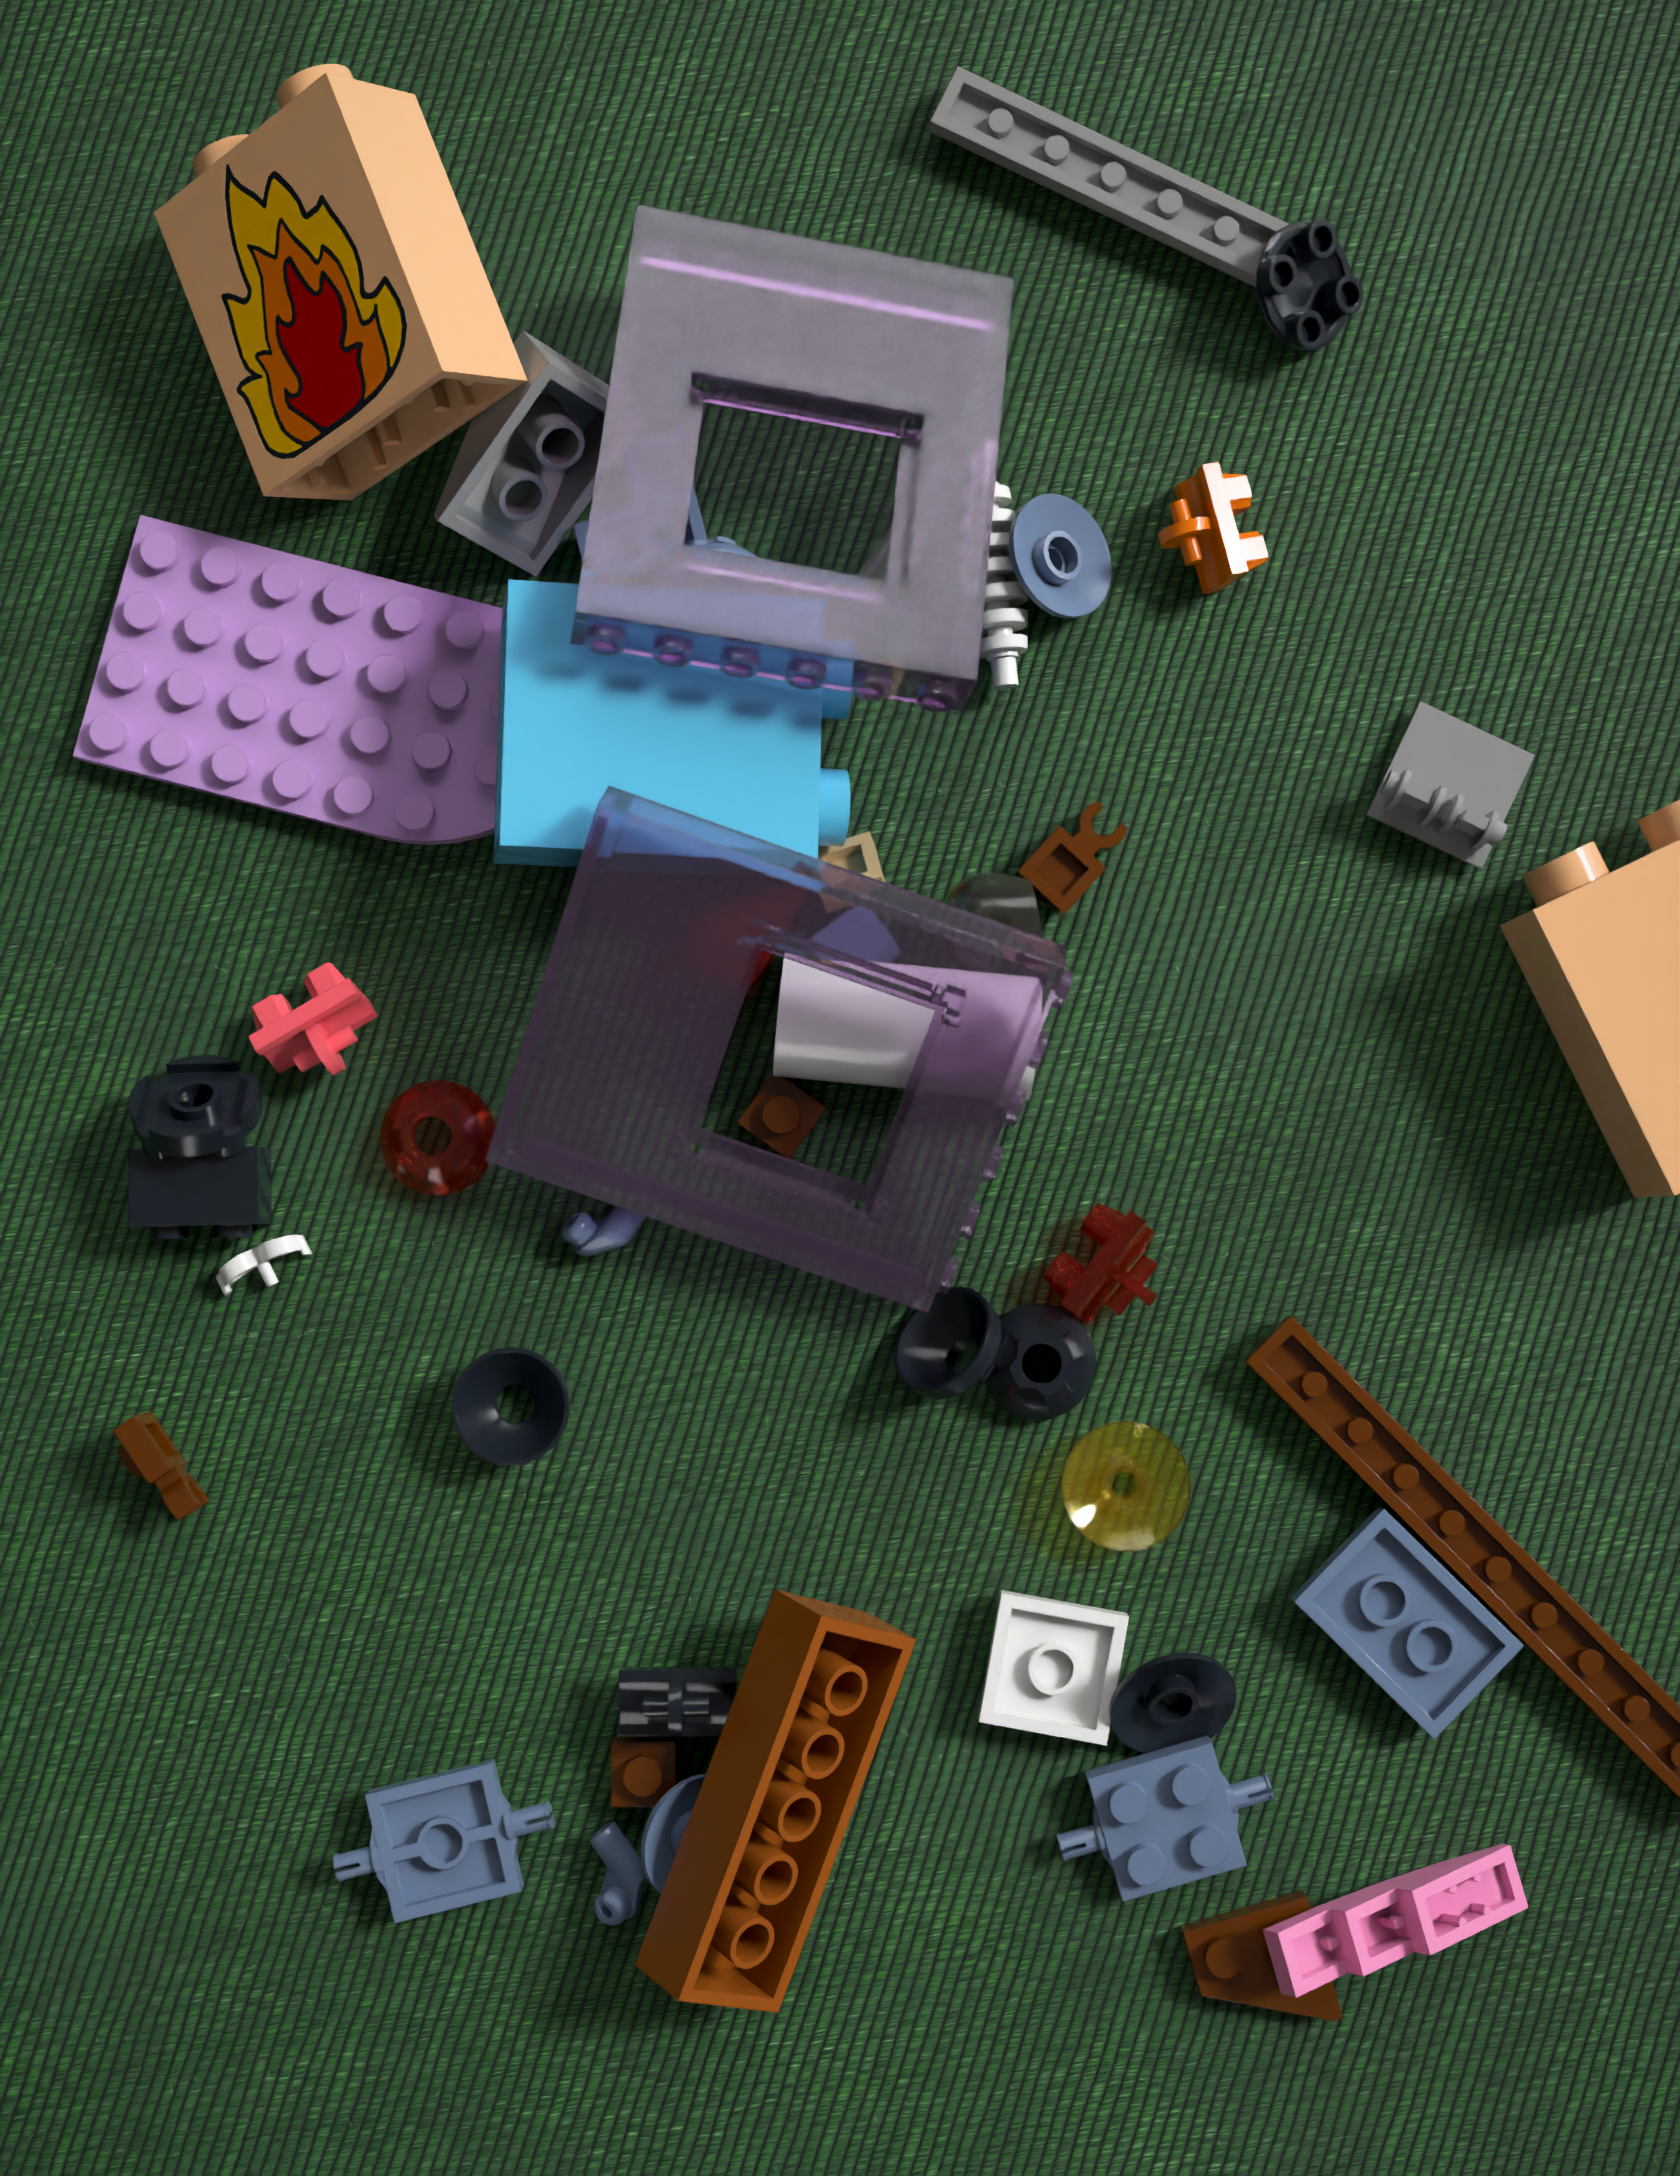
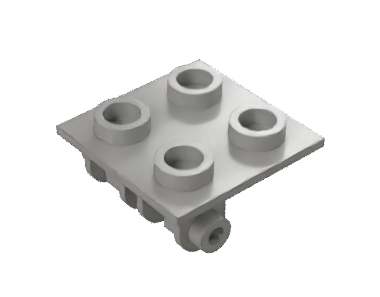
M1420 701L1366 815L1481 869L1492 846L1496 848L1506 833L1508 824L1503 822L1535 755Z

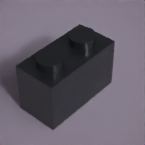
M248 1146L241 1152L229 1157H218L210 1153L191 1157L171 1156L165 1159H153L147 1156L143 1149H128V1227H149V1239H189V1226L213 1225V1238L253 1237V1225L272 1224L271 1148Z

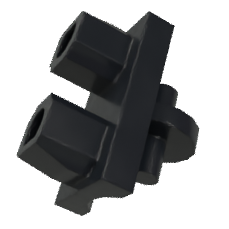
M621 1667L619 1670V1737L720 1736L737 1692V1667Z

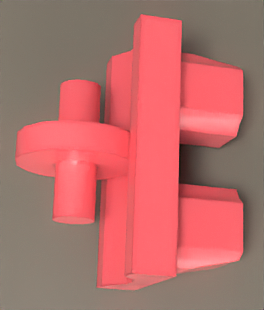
M325 963L309 972L304 979V983L312 997L311 1000L293 1010L290 1002L282 994L270 995L251 1008L257 1031L248 1037L255 1051L259 1055H264L279 1074L294 1065H297L299 1070L304 1073L322 1062L333 1076L346 1069L339 1051L358 1041L354 1030L378 1017L370 1000L350 978L345 979L332 963Z

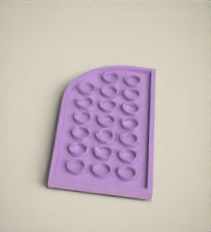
M140 515L73 756L80 761L380 839L406 844L437 845L482 838L493 834L495 828L502 608Z

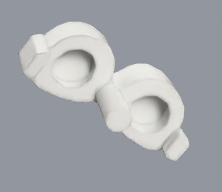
M296 1234L279 1237L263 1242L237 1255L221 1267L216 1279L224 1295L228 1296L232 1292L230 1285L257 1267L268 1288L279 1282L269 1263L270 1260L299 1250L302 1255L312 1254L303 1235Z

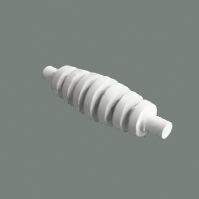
M980 454L968 459L971 485L959 494V509L971 512L959 518V534L964 537H970L959 543V560L969 562L958 569L959 582L962 586L971 587V589L963 593L966 609L983 611L970 616L968 619L973 634L988 635V637L977 640L974 643L977 657L987 659L991 663L993 688L995 690H1007L1019 686L1016 659L1019 658L1020 654L1028 650V637L1023 634H1013V632L1028 626V611L1013 607L1026 603L1028 595L1018 582L1009 554L1008 532H1010L1011 523L1016 515L1013 510L1004 509V507L1012 503L1010 489L1008 486L999 485L996 482L993 456L990 454Z

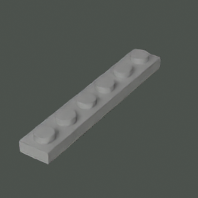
M959 66L930 121L931 133L1256 287V271L1263 248L1276 231L1289 225L1276 217Z

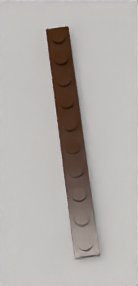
M1287 1315L1243 1361L1680 1800V1706L1292 1316Z

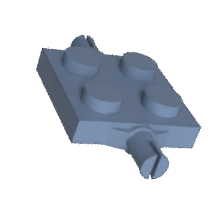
M1207 1735L1085 1771L1093 1799V1824L1065 1833H1057L1056 1836L1064 1862L1068 1859L1101 1850L1103 1857L1113 1869L1119 1893L1124 1902L1247 1866L1237 1832L1238 1810L1266 1801H1274L1275 1799L1266 1773L1229 1784L1227 1778L1219 1769L1213 1744Z
M495 1759L370 1789L365 1794L372 1824L370 1846L341 1854H334L333 1866L334 1869L339 1868L335 1873L339 1882L376 1872L377 1878L387 1890L394 1923L518 1893L524 1887L517 1856L518 1836L549 1828L554 1829V1815L550 1814L552 1806L549 1801H545V1803L512 1811L511 1805L502 1793Z

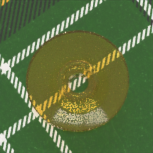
M1118 1421L1095 1428L1082 1437L1074 1446L1066 1460L1062 1473V1497L1072 1522L1088 1539L1112 1550L1137 1551L1158 1544L1177 1528L1189 1505L1191 1479L1184 1456L1169 1437L1154 1427L1143 1423ZM1120 1472H1129L1135 1479V1487L1127 1495H1118L1112 1489L1113 1478Z

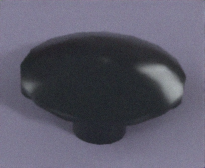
M1326 220L1293 222L1276 231L1263 248L1256 271V293L1264 323L1278 341L1294 350L1315 351L1332 342L1346 324L1348 314L1357 312L1363 302L1362 284L1351 273L1346 253L1337 241V233L1333 225Z

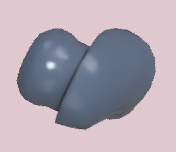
M630 1185L607 1217L593 1221L587 1213H574L563 1225L562 1237L566 1242L574 1245L573 1251L586 1257L624 1246L656 1205V1201L645 1190L636 1185Z
M611 1821L593 1834L588 1841L607 1867L600 1895L595 1899V1913L603 1923L615 1926L631 1918L637 1911L646 1876L640 1856L616 1822Z

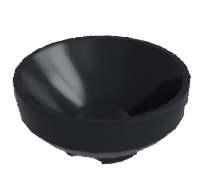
M952 1287L935 1293L924 1300L911 1313L897 1337L894 1348L896 1374L902 1383L914 1392L934 1400L954 1397L971 1389L980 1381L984 1382L995 1367L1001 1343V1322L998 1313L983 1295L972 1288ZM978 1345V1351L970 1363L962 1371L955 1373L956 1361L961 1353L969 1347Z
M1043 1303L1025 1304L1011 1309L999 1318L1001 1322V1343L996 1357L997 1361L993 1371L984 1381L986 1388L995 1401L1015 1415L1034 1420L1052 1419L1067 1413L1077 1406L1086 1396L1093 1383L1097 1365L1095 1347L1084 1325L1070 1312L1057 1306ZM1033 1345H1050L1059 1354V1371L1048 1382H1034L1028 1379L1023 1372L1022 1358L1027 1349Z
M518 1347L495 1349L479 1356L460 1375L452 1397L453 1423L464 1444L480 1458L499 1465L513 1466L526 1464L542 1457L555 1446L563 1435L570 1413L569 1391L563 1376L555 1365L541 1354ZM514 1384L526 1387L534 1398L532 1415L526 1421L518 1423L510 1422L503 1418L497 1404L500 1392L506 1386Z

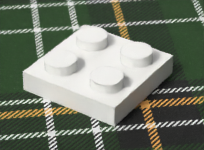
M1000 1590L978 1721L1107 1746L1111 1723L1109 1705L1118 1683L1129 1620L1127 1613Z

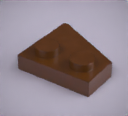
M1303 1890L1180 1925L1201 1996L1331 2021L1343 2019L1332 1981L1297 1998L1283 1995L1280 1992L1263 1929L1310 1910L1308 1897Z

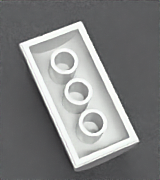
M785 952L778 1003L773 1076L1029 1101L1033 1088L1039 1044L1042 976Z

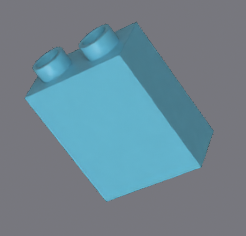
M508 579L501 617L493 863L798 878L818 862V846L842 847L846 840L850 817L849 774L844 769L820 768L822 719L846 720L852 699L854 659L850 643L824 641L825 601Z

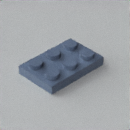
M1380 1506L1368 1516L1290 1597L1434 1739L1524 1647L1511 1632Z

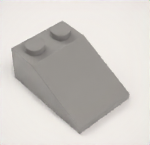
M523 330L513 345L528 381L472 418L435 510L434 517L443 525L530 574L537 576L645 423L620 392Z

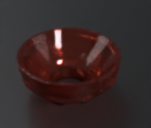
M431 1080L419 1083L401 1093L386 1112L381 1127V1148L384 1159L392 1173L406 1186L429 1195H449L463 1191L475 1184L489 1168L497 1147V1128L493 1114L486 1102L464 1085L447 1080ZM430 1117L443 1119L449 1125L452 1132L450 1145L443 1153L436 1156L424 1154L415 1142V1132L418 1125Z

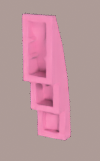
M1499 1844L1376 1883L1316 1906L1263 1929L1281 1994L1297 1998L1347 1973L1364 1977L1413 1952L1433 1955L1527 1909L1528 1904L1511 1846Z

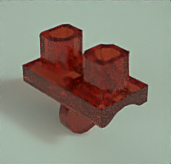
M1097 1203L1082 1222L1079 1231L1101 1247L1100 1251L1088 1267H1085L1063 1251L1057 1255L1043 1275L1044 1279L1063 1298L1061 1304L1086 1325L1090 1323L1104 1303L1105 1306L1120 1316L1134 1297L1149 1307L1158 1297L1144 1285L1158 1264L1145 1254H1142L1156 1235L1155 1232L1147 1226V1222L1131 1210L1124 1216L1114 1209Z

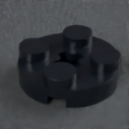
M199 1055L175 1060L166 1064L167 1075L156 1079L152 1083H150L149 1075H146L132 1089L128 1100V1110L133 1130L142 1143L144 1153L153 1159H165L171 1156L191 1157L210 1153L218 1157L233 1156L246 1147V1135L257 1126L263 1113V1102L257 1077L252 1071L250 1076L240 1072L237 1061L223 1056ZM205 1103L201 1106L194 1107V1104Z

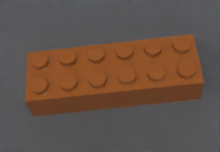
M775 1589L635 1963L640 1970L677 2001L779 2012L917 1639L868 1612Z

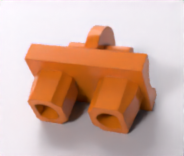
M1219 462L1202 464L1197 468L1198 472L1194 476L1174 486L1177 501L1169 505L1174 524L1158 533L1162 548L1180 547L1185 566L1195 565L1203 594L1221 591L1244 574L1255 570L1267 562L1269 557L1263 535H1260L1258 531L1238 534L1233 516L1241 514L1251 505L1252 494L1247 476L1244 474H1222Z

